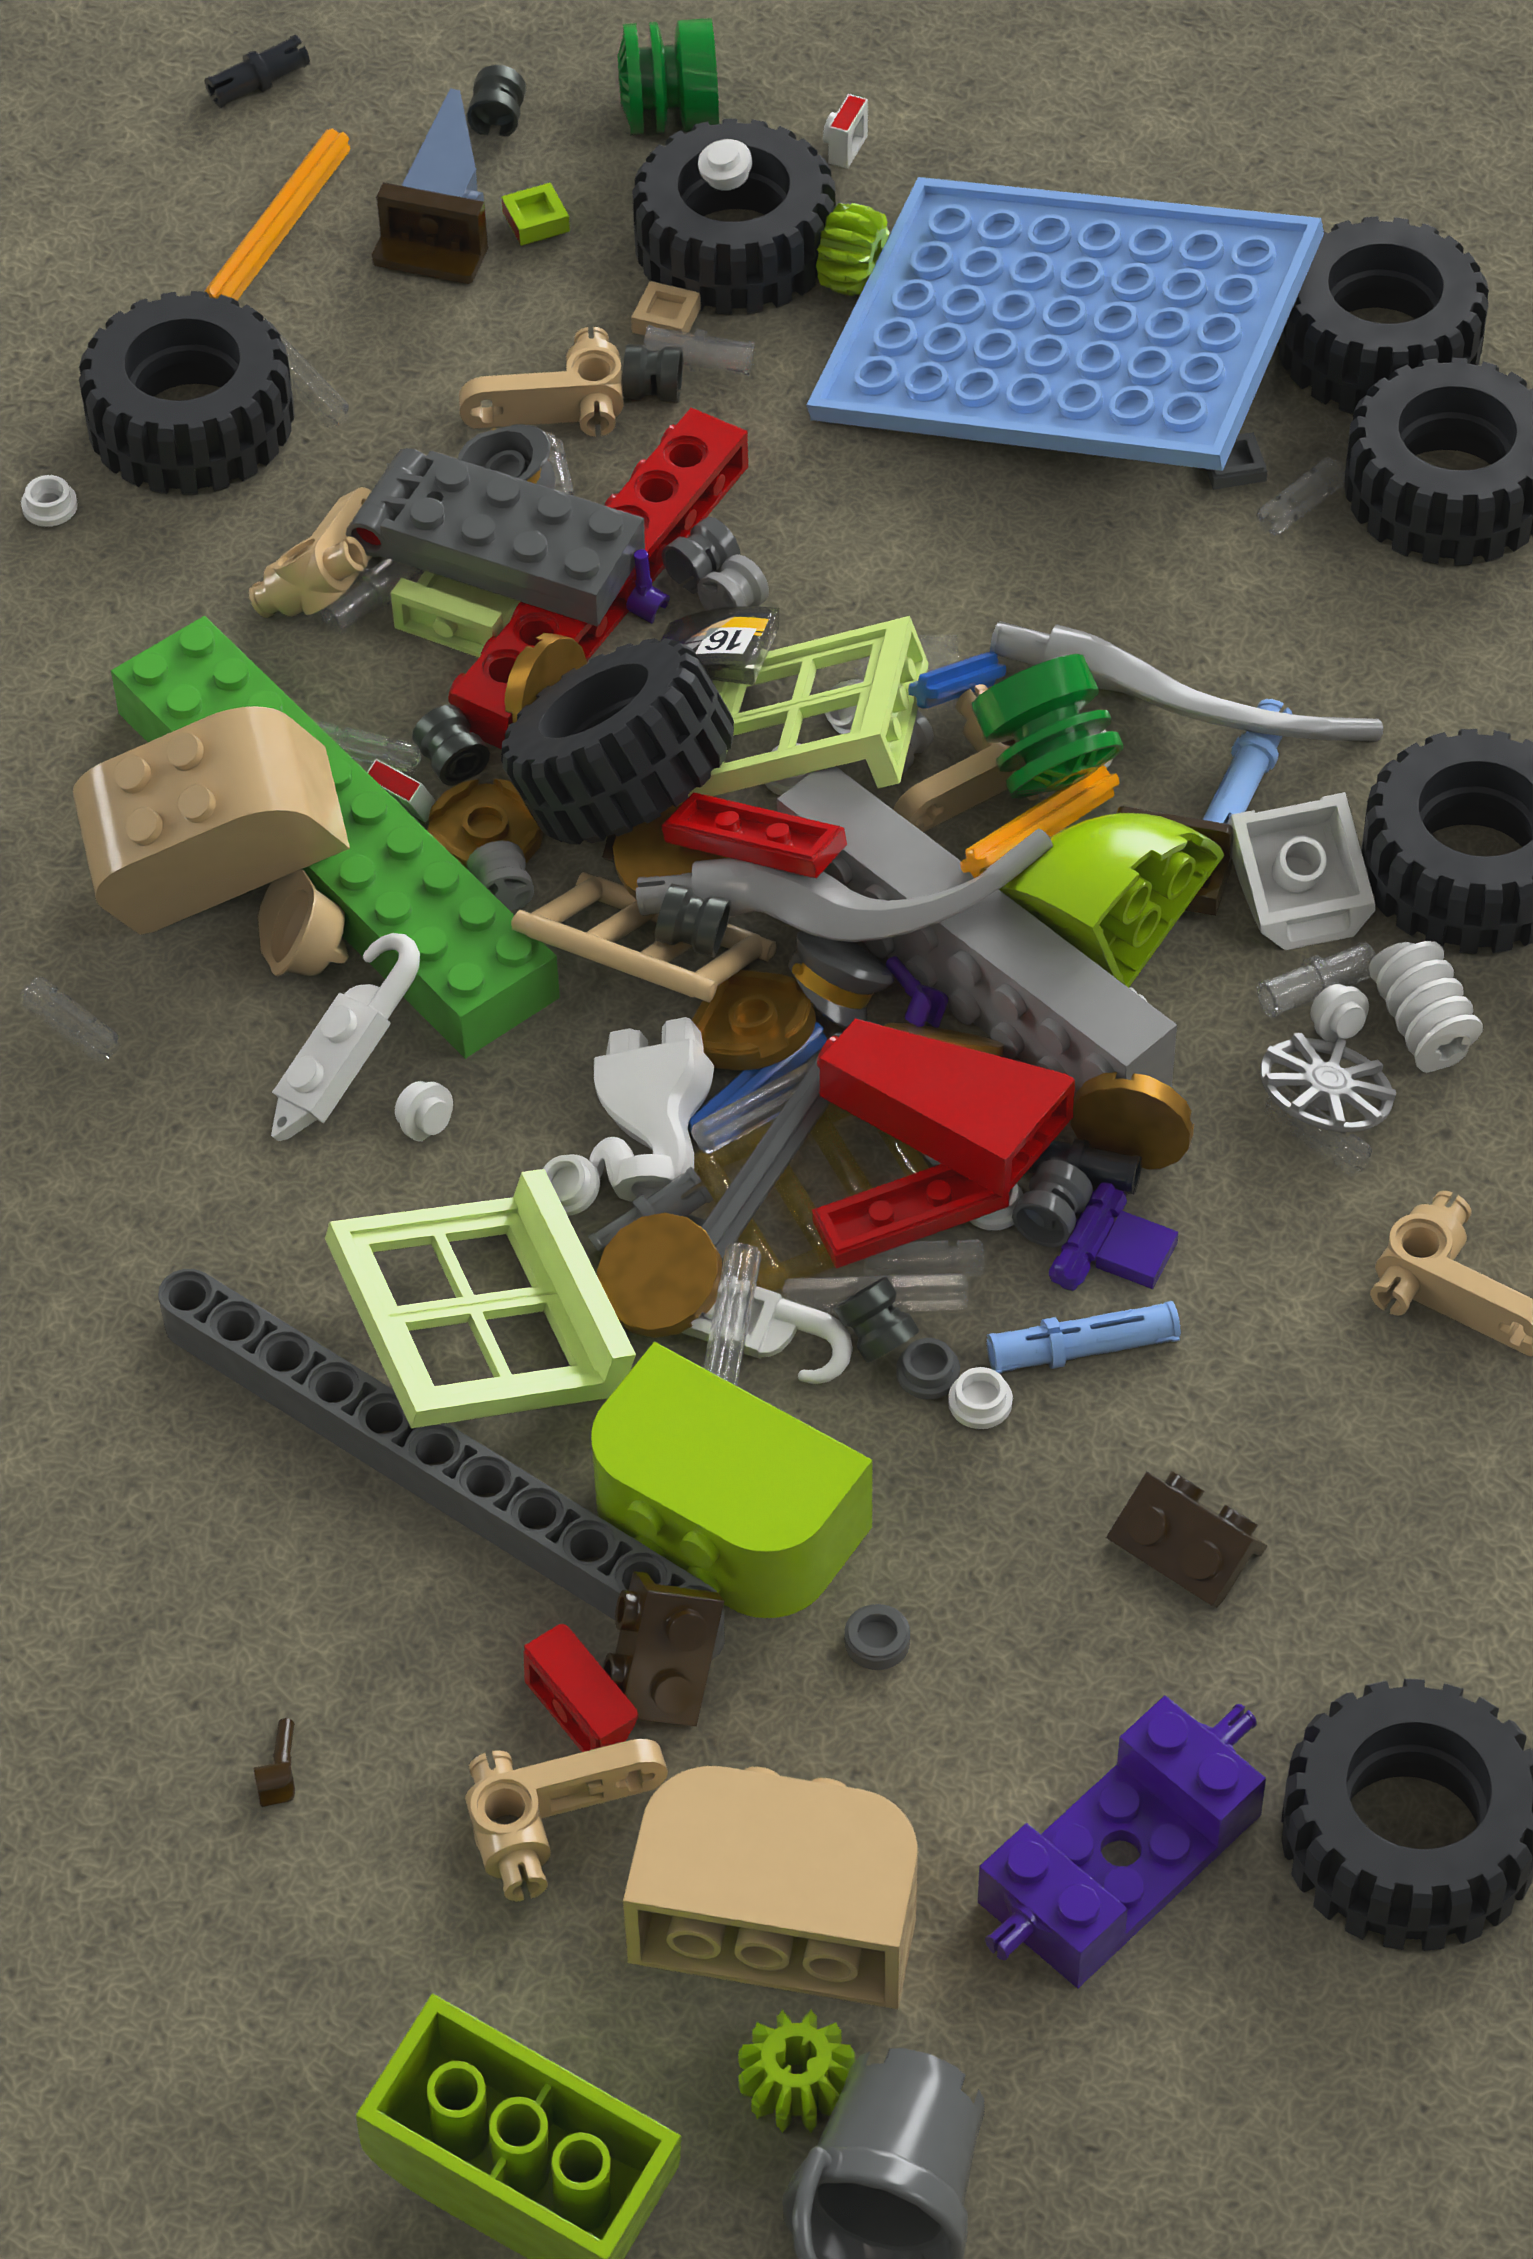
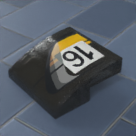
M736 606L701 611L670 622L661 641L664 638L672 639L690 647L697 654L711 680L754 685L778 632L780 608Z

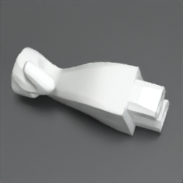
M683 1017L666 1021L662 1026V1044L648 1046V1040L640 1030L628 1028L610 1032L606 1055L594 1058V1083L602 1106L627 1135L653 1150V1154L634 1156L627 1143L618 1137L605 1138L593 1149L589 1161L596 1167L599 1176L602 1175L606 1164L609 1182L617 1196L621 1199L632 1202L640 1195L647 1199L685 1173L689 1167H692L694 1170V1151L688 1133V1124L709 1093L713 1079L714 1064L703 1052L701 1031L690 1018Z

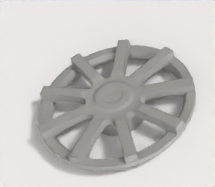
M1295 1033L1291 1040L1283 1041L1275 1046H1269L1260 1067L1263 1086L1271 1099L1280 1108L1302 1122L1325 1130L1358 1132L1373 1128L1383 1122L1390 1114L1396 1096V1089H1392L1390 1082L1382 1072L1383 1064L1378 1059L1370 1061L1358 1052L1345 1047L1346 1040L1338 1037L1335 1043L1320 1039L1305 1038L1302 1033ZM1300 1051L1308 1063L1288 1053ZM1317 1052L1331 1054L1329 1062L1322 1061ZM1341 1058H1344L1357 1065L1341 1068L1339 1064ZM1274 1063H1278L1299 1073H1271V1067ZM1370 1075L1375 1084L1354 1079ZM1286 1085L1300 1086L1299 1091L1301 1095L1290 1103L1276 1088ZM1357 1093L1380 1099V1110H1377ZM1346 1102L1356 1108L1365 1117V1120L1345 1122L1342 1108L1346 1105ZM1310 1104L1315 1108L1330 1111L1331 1121L1304 1112V1109Z

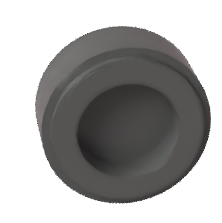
M882 1604L864 1606L856 1610L849 1617L845 1625V1649L849 1657L864 1668L872 1670L891 1668L900 1663L909 1651V1623L904 1615L893 1607Z

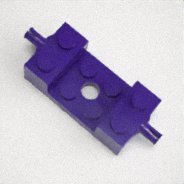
M1166 1695L1153 1705L1119 1737L1117 1764L1041 1835L1028 1823H1025L979 1866L978 1903L1002 1923L993 1933L985 1937V1943L993 1954L997 1951V1957L1001 1960H1006L1024 1942L1077 1989L1083 1985L1261 1816L1266 1777L1236 1754L1233 1745L1257 1725L1256 1718L1248 1709L1244 1714L1245 1706L1236 1704L1212 1728L1197 1722ZM1126 1841L1137 1848L1140 1857L1131 1865L1115 1866L1103 1857L1101 1851L1110 1842Z

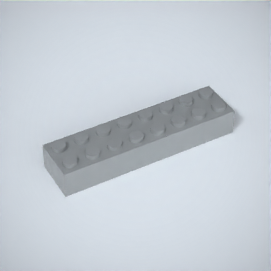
M836 766L811 772L777 798V812L844 827L847 846L823 872L832 876L850 890L863 896L887 901L910 899L947 890L974 879L971 872L963 873L960 866L961 861ZM999 889L961 913L937 924L886 939L863 941L869 951L879 958L897 956L922 985L945 993L948 997L947 1005L955 1018L966 1025L974 1023L987 1033L991 1039L1001 1042L1004 1045L1003 1055L1010 1059L1018 1057L1024 1063L1065 1073L1074 1078V1099L1085 1081L1102 1073L1117 1072L1115 1079L1123 1078L1131 1080L1133 1073L1147 1075L1172 1088L1177 1024Z

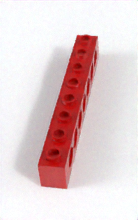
M692 407L676 425L672 424L666 429L659 446L648 459H642L638 462L633 470L631 479L618 494H612L604 504V506L644 518L645 551L648 553L652 583L665 568L662 559L663 548L679 537L688 538L692 527L707 518L748 468V431ZM635 567L598 626L520 602L515 608L510 622L497 637L492 636L488 639L477 661L466 673L459 674L451 685L448 701L451 705L459 707L471 725L470 732L479 735L484 742L502 749L505 732L508 729V725L513 723V714L505 712L504 697L508 678L518 655L526 646L534 648L539 642L536 637L543 633H551L573 638L583 648L586 661H588L629 612L626 608V603L636 586Z

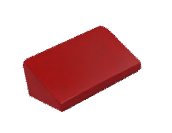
M559 1624L524 1645L525 1683L581 1752L627 1740L638 1718L637 1709L567 1625Z

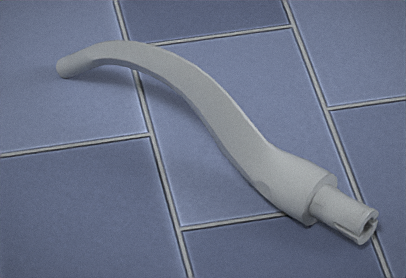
M999 621L992 635L990 652L997 653L998 656L1036 665L1060 656L1082 654L1098 689L1122 692L1147 701L1169 712L1206 723L1262 734L1318 740L1374 742L1379 741L1383 735V725L1379 719L1312 717L1287 714L1251 707L1199 692L1179 683L1162 671L1110 642L1092 634L1065 626L1055 625L1051 634Z
M1037 829L993 863L980 876L947 890L910 899L887 901L868 898L850 890L825 872H822L816 879L733 858L695 861L692 873L661 877H638L636 900L642 916L659 914L669 886L674 883L691 888L694 895L706 899L715 895L731 900L729 917L751 912H761L806 933L830 940L859 942L886 939L937 924L975 905L1014 879L1052 848L1053 843L1043 830Z

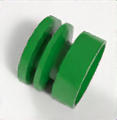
M712 18L678 20L675 29L674 45H663L658 23L649 22L648 47H639L636 23L623 24V37L619 53L617 54L620 103L630 125V134L644 135L643 111L654 110L657 134L665 133L668 109H679L685 132L692 131L694 125L707 121L709 125L719 124L718 79Z
M1082 654L1060 656L1029 667L995 684L971 703L972 710L987 743H1000L1015 740L1016 742L996 759L1000 772L1015 771L1006 780V786L1012 798L1021 799L1043 792H1053L1075 784L1093 774L1099 767L1115 758L1123 750L1124 745L1118 732H1103L1112 721L1108 710L1079 712L1080 709L1098 695L1099 690Z

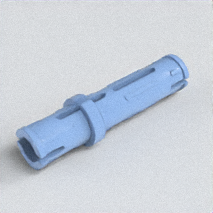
M1265 699L1258 704L1257 708L1279 712L1284 703L1274 699ZM1288 707L1283 711V713L1292 714ZM1246 731L1245 734H1242L1241 737L1235 740L1231 751L1233 759L1202 820L1227 824L1232 814L1246 811L1264 773H1267L1269 769L1272 770L1278 760L1277 747L1283 736Z
M1173 1301L1058 1322L1055 1317L1041 1320L1040 1326L987 1334L988 1357L992 1370L999 1374L1004 1371L1049 1364V1367L1054 1369L1064 1367L1066 1360L1169 1341H1179V1336H1181L1180 1321Z

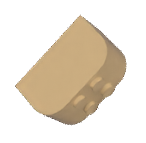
M240 707L207 716L94 766L77 780L73 788L74 802L96 901L101 908L140 935L155 932L350 849L326 747L288 715L272 708Z
M702 1766L683 1771L668 1779L655 1791L643 1815L623 1899L628 1963L898 2009L916 1922L917 1840L914 1829L906 1815L888 1799L870 1791L847 1787L834 1779L817 1778L808 1781L784 1777L763 1767H749L741 1770L722 1766Z

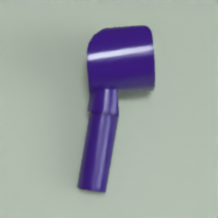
M641 549L634 553L636 586L627 600L626 608L652 624L655 621V615L659 607L666 608L668 606L670 596L652 586L648 553Z
M897 956L889 958L886 961V967L911 997L904 1016L905 1019L918 1027H923L927 1021L933 1027L939 1028L948 1003L946 994L935 988L922 985Z

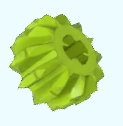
M839 203L833 209V212L827 216L826 226L821 231V242L817 248L819 254L816 269L820 285L831 288L832 291L850 296H854V294L861 295L890 234L885 214L856 203L851 205Z
M782 2009L777 2015V2029L759 2022L756 2023L755 2028L752 2030V2042L754 2044H744L739 2050V2066L743 2071L738 2075V2087L743 2096L753 2097L751 2099V2109L757 2119L773 2113L776 2109V2126L781 2132L791 2124L792 2115H801L803 2125L812 2132L817 2126V2109L821 2113L831 2116L842 2093L850 2067L855 2062V2053L851 2045L840 2044L842 2041V2031L836 2022L817 2029V2015L810 2009L803 2017L801 2023H792L791 2017ZM791 2065H802V2074H792Z

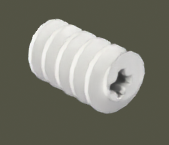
M1431 941L1416 944L1410 942L1396 943L1383 949L1372 958L1369 965L1370 977L1377 983L1380 996L1386 1000L1387 1010L1395 1018L1398 1031L1405 1037L1406 1046L1414 1055L1416 1066L1426 1073L1453 1066L1466 1056L1469 1047L1478 1040L1483 1031V1024L1478 1017L1472 1015L1473 1005L1471 1001L1466 997H1462L1463 986L1461 982L1453 978L1454 969L1452 965L1443 960L1444 950L1441 945Z

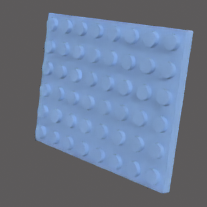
M918 177L807 403L810 418L813 421L1223 471L1323 238L1322 220L1316 217Z

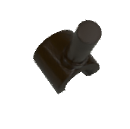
M288 1718L278 1721L273 1754L274 1764L254 1767L261 1807L289 1802L295 1796V1785L291 1769L292 1757L290 1755L295 1723Z

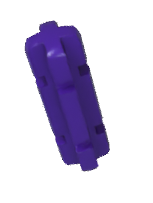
M1101 1183L1093 1191L1084 1213H1081L1076 1221L1071 1236L1063 1244L1060 1256L1055 1258L1049 1269V1277L1052 1282L1070 1291L1076 1290L1078 1285L1083 1283L1091 1269V1261L1096 1260L1100 1248L1115 1223V1218L1118 1217L1121 1210L1123 1211L1127 1204V1198L1123 1191L1115 1189L1110 1183Z

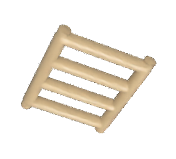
M585 872L580 874L574 888L532 913L518 910L511 921L512 930L525 934L529 938L707 1002H711L718 985L758 958L768 962L775 955L777 949L775 941L728 923L721 946L728 948V950L697 971L692 972L668 963L692 947L690 944L679 942L676 945H669L656 941L641 952L616 944V941L650 920L657 922L659 914L642 916L639 912L636 898L629 894L624 885ZM596 901L621 909V911L587 932L562 924V922Z

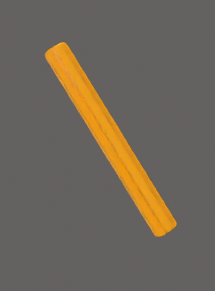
M333 128L324 132L205 289L210 298L218 299L220 294L235 300L240 298L349 153L350 146L347 143L349 137L344 132L338 133Z
M1102 765L1085 779L1058 790L965 850L966 858L960 862L961 870L963 873L971 872L973 878H976L1035 830L1041 829L1049 838L1112 798L1115 794L1114 787L1120 784L1117 773L1109 774L1106 766Z

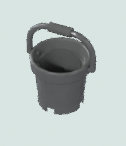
M889 2048L884 2063L866 2066L870 2052L862 2054L850 2067L842 2093L817 2147L811 2149L808 2157L795 2171L782 2197L783 2220L793 2235L797 2259H963L968 2236V2213L964 2207L977 2137L985 2115L984 2097L978 2089L973 2103L970 2097L961 2091L966 2075L956 2066L931 2054L905 2048Z

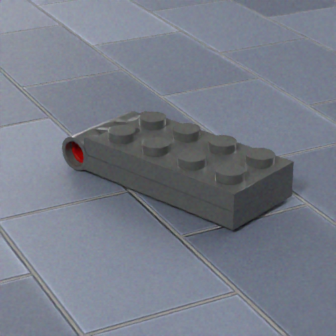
M410 448L401 449L395 455L346 530V536L358 540L367 556L385 557L595 626L600 624L634 569L635 551L645 550L644 518L431 450L426 456Z

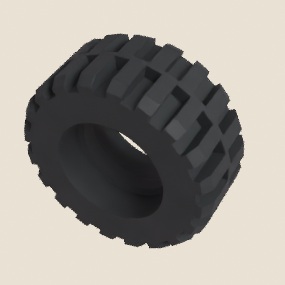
M737 118L722 119V124L709 125L708 121L696 124L692 127L691 132L685 134L680 130L669 136L665 141V147L659 144L647 156L646 162L638 169L634 179L635 187L632 192L635 253L638 263L643 267L644 275L649 281L700 293L701 300L700 311L703 310L705 305L716 307V314L732 315V308H746L747 314L763 312V305L771 302L778 308L792 301L793 292L796 291L802 296L815 286V277L818 278L816 263L819 252L817 248L821 242V231L825 229L827 216L836 207L835 181L831 178V169L826 160L820 154L818 155V151L804 138L797 141L796 135L792 131L781 126L777 130L768 128V124L764 121L751 120V124L738 123ZM732 139L740 141L748 147L751 154L752 166L747 180L741 186L732 190L713 188L703 179L699 171L698 158L701 152L708 145L719 140ZM727 209H745L765 214L759 218L741 222H725L704 217L710 213Z
M1379 216L1364 217L1361 223L1351 224L1350 220L1335 224L1331 228L1330 233L1324 231L1323 238L1277 343L1279 347L1278 356L1286 370L1291 369L1290 377L1301 389L1308 386L1312 387L1311 396L1325 405L1330 400L1339 402V410L1353 414L1358 402L1367 395V391L1382 378L1389 381V376L1392 372L1406 365L1414 369L1423 360L1437 358L1438 363H1450L1452 358H1466L1467 364L1479 366L1489 305V289L1486 278L1480 272L1481 267L1469 252L1463 254L1464 248L1458 241L1449 235L1446 238L1439 236L1437 228L1424 223L1421 227L1410 225L1409 219L1394 217L1393 222L1379 221ZM1364 308H1386L1405 313L1415 320L1396 324H1382L1360 319L1349 312Z
M191 291L190 296H177L176 292L161 294V299L148 302L147 298L133 303L129 312L124 314L119 311L110 317L105 323L106 330L99 328L89 341L88 348L83 353L79 365L81 375L79 383L89 440L94 452L101 456V462L115 474L121 471L122 479L137 487H140L143 482L149 483V488L152 492L168 494L171 488L181 489L182 495H198V488L212 486L213 491L216 492L229 488V481L237 477L244 482L256 475L259 463L267 466L278 455V446H284L292 431L291 423L294 420V402L286 346L281 342L280 333L272 323L266 319L264 320L262 314L247 304L242 308L239 307V302L228 296L220 294L219 298L216 299L210 298L207 292ZM186 384H207L220 387V389L211 394L191 400L172 401L154 397L167 389Z
M1437 358L1423 360L1418 364L1417 368L1411 369L1406 365L1390 374L1389 381L1385 378L1379 380L1367 391V395L1358 402L1353 412V421L1350 423L1344 489L1346 499L1351 502V511L1360 524L1368 522L1367 532L1380 543L1387 538L1390 539L1393 551L1408 557L1411 551L1423 554L1422 562L1439 564V557L1454 558V566L1471 565L1473 557L1483 556L1485 562H1489L1503 557L1504 547L1506 546L1514 552L1527 544L1530 534L1533 535V388L1528 390L1526 388L1527 382L1513 372L1505 375L1499 372L1497 365L1482 362L1481 366L1467 364L1466 358H1452L1450 363H1438ZM1436 450H1454L1477 456L1490 465L1474 470H1448L1428 464L1416 456Z
M655 638L646 639L638 645L629 643L617 647L616 651L607 655L602 653L590 659L588 664L579 669L573 668L562 675V679L556 684L547 686L536 695L537 699L531 705H525L517 714V722L510 724L506 730L505 740L502 741L501 762L503 769L544 834L568 844L580 845L584 840L592 844L604 841L607 836L613 834L621 836L631 832L633 827L643 822L647 824L661 817L660 813L671 806L676 807L689 798L688 794L696 787L701 788L711 778V771L714 768H720L726 759L727 750L731 749L734 720L697 654L690 647L672 639L664 638L662 641Z
M1461 729L1458 731V736L1447 737L1446 733L1443 732L1426 738L1425 745L1422 747L1417 743L1407 747L1397 754V761L1393 759L1388 762L1379 772L1377 783L1371 787L1367 801L1361 853L1372 894H1375V904L1387 918L1393 914L1397 915L1396 926L1410 936H1413L1418 931L1426 935L1425 941L1437 942L1442 948L1445 943L1459 945V953L1477 954L1478 947H1491L1493 954L1512 950L1513 942L1518 940L1524 946L1533 943L1532 741L1525 739L1523 743L1511 740L1510 733L1494 730L1493 736L1480 735L1477 733V729ZM1455 825H1480L1508 835L1520 844L1522 848L1500 856H1473L1460 853L1443 845L1431 834L1440 829Z
M1404 1679L1403 1687L1389 1688L1388 1681L1365 1685L1363 1697L1357 1699L1354 1693L1351 1692L1331 1702L1329 1716L1325 1713L1317 1714L1305 1728L1303 1741L1295 1745L1289 1764L1281 1818L1283 1823L1281 1841L1284 1857L1288 1860H1293L1291 1875L1300 1891L1305 1893L1315 1887L1313 1907L1327 1920H1331L1337 1913L1346 1917L1345 1932L1362 1940L1365 1939L1368 1930L1385 1935L1383 1947L1399 1950L1404 1949L1405 1939H1421L1423 1951L1444 1949L1447 1935L1456 1933L1461 1944L1467 1943L1482 1936L1485 1918L1493 1926H1498L1510 1916L1515 1899L1517 1901L1522 1900L1532 1883L1533 1750L1531 1748L1524 1750L1527 1736L1514 1721L1509 1719L1505 1723H1501L1497 1719L1498 1707L1482 1697H1479L1476 1703L1462 1697L1464 1691L1462 1688L1444 1683L1442 1690L1425 1687L1424 1679ZM1392 1777L1422 1778L1435 1782L1458 1796L1471 1811L1478 1827L1464 1839L1449 1846L1435 1849L1407 1848L1391 1843L1371 1831L1360 1820L1350 1800L1368 1785Z

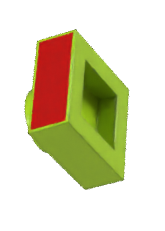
M551 182L501 196L502 213L520 246L570 232L569 215Z

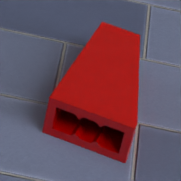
M856 1018L839 1037L834 1035L825 1042L817 1058V1067L820 1069V1097L1003 1198L1073 1118L1075 1079L1065 1073Z

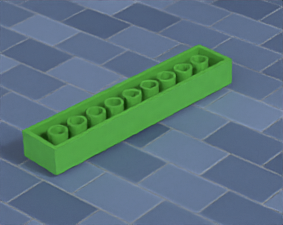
M205 615L111 670L118 713L147 742L221 711L240 707H267L288 715L326 747L350 849L307 866L303 870L315 886V889L338 904L345 912V926L342 937L362 957L373 942L391 933L405 934L415 941L420 953L419 970L403 997L465 1059L560 998L557 956L543 942L512 930L511 921L514 914ZM387 950L369 964L386 979L398 961L399 954L396 950Z

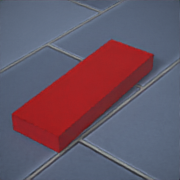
M693 792L662 824L666 843L816 879L847 846L844 827Z
M939 1164L812 1210V1219L837 1269L1008 1208L1009 1194L1003 1198L947 1166Z

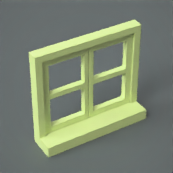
M907 616L718 664L713 684L733 717V736L783 723L785 725L776 751L727 763L723 762L720 768H714L711 771V778L701 788L696 787L692 790L688 797L693 792L716 796L864 759L868 763L877 788L899 784L918 711L916 697L909 695L908 687L910 683L918 681L920 674L927 672L929 665L911 617ZM870 656L862 683L810 695L817 669ZM799 674L792 700L739 713L746 687ZM857 705L850 733L796 746L803 718Z
M544 1169L521 1172L514 1197L329 1222L325 1236L326 1243L411 1428L609 1398L631 1370L636 1354ZM506 1234L532 1287L474 1295L449 1242ZM431 1244L456 1298L397 1306L373 1252ZM544 1311L570 1366L512 1375L486 1320ZM468 1322L494 1378L434 1386L409 1331Z

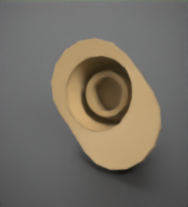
M303 869L272 881L265 893L258 915L261 953L268 962L271 972L277 977L284 974L285 971L306 976H316L330 962L345 963L349 956L345 942L342 939L345 926V912L342 908L316 890Z

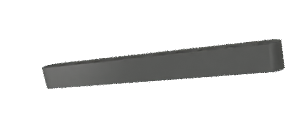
M181 1269L164 1278L159 1286L158 1298L167 1337L174 1344L615 1620L619 1594L622 1590H629L634 1571L648 1573L654 1584L717 1592L705 1582L450 1424L443 1423L411 1428L392 1388L208 1274L196 1269ZM286 1369H294L288 1372H280ZM334 1400H344L337 1403H329ZM386 1430H387V1431H394V1432L388 1433V1434H378V1433L383 1432V1431H386ZM433 1462H445L438 1466L428 1465ZM485 1493H495V1494H496L495 1496H491V1497H488V1498H486V1497H478L479 1495H482V1494H485ZM535 1525L548 1526L547 1528L540 1530L529 1529L530 1527ZM587 1557L600 1558V1560L594 1562L580 1561ZM724 1605L711 1661L720 1654L725 1645Z

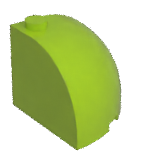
M1109 814L1085 820L1051 837L1053 847L999 890L1129 988L1224 857V853L1214 841L1176 821L1150 814Z

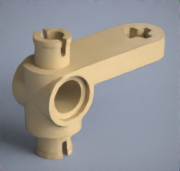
M588 327L582 328L575 334L574 345L567 352V371L482 376L465 383L459 392L461 419L473 429L505 427L515 424L537 425L580 422L581 430L590 436H596L595 425L600 424L601 436L607 435L615 428V418L621 413L624 405L619 351L609 342V336L602 328L593 327V339L589 338ZM492 400V407H482L481 401Z
M360 487L340 497L310 538L295 545L276 562L266 567L264 581L253 584V587L249 589L251 604L259 615L268 618L277 611L287 616H295L301 612H304L305 615H310L332 604L350 588L360 572L367 567V563L372 556L366 555L364 548L358 540L350 536L347 537L346 530L371 493V490Z
M983 684L975 686L974 690L980 695L988 690V688ZM968 689L959 697L955 707L959 714L963 715L967 720L963 734L978 753L915 784L899 798L894 806V811L922 832L1008 789L1006 780L1015 772H1000L996 764V759L1007 748L1016 743L1015 740L987 743L972 710L971 703L977 697L971 689ZM1043 792L1041 794L1044 796L1049 792ZM1039 794L1027 798L1029 800L1039 799Z
M1440 1191L1433 1198L1431 1205H1417L1409 1215L1400 1218L1393 1225L1390 1231L1388 1246L1376 1263V1272L1380 1280L1373 1286L1370 1292L1372 1300L1380 1309L1385 1310L1391 1299L1396 1298L1397 1300L1390 1309V1314L1403 1315L1408 1310L1410 1302L1415 1300L1527 1356H1533V1299L1454 1261L1467 1241V1235L1462 1225L1468 1221L1472 1213L1469 1204L1458 1195L1451 1207L1448 1208L1446 1205L1451 1199L1453 1192Z
M634 1739L515 1770L512 1768L513 1762L510 1754L505 1751H492L496 1766L494 1770L489 1768L485 1753L474 1758L469 1764V1771L475 1784L468 1790L465 1800L473 1825L475 1843L480 1850L486 1873L495 1878H502L504 1884L503 1891L508 1900H524L521 1889L522 1882L527 1883L530 1898L543 1893L548 1886V1882L541 1866L550 1858L551 1850L541 1818L656 1789L665 1781L668 1775L659 1744L648 1739ZM504 1815L519 1817L517 1821L511 1824L504 1825L493 1822L496 1818Z

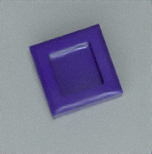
M1121 1210L1096 1256V1268L1153 1289L1178 1243V1231Z

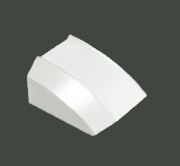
M1345 792L1323 796L1318 801L1255 813V810L1231 815L1227 824L1233 827L1232 860L1246 901L1260 932L1281 948L1290 950L1354 937L1374 913L1375 901Z

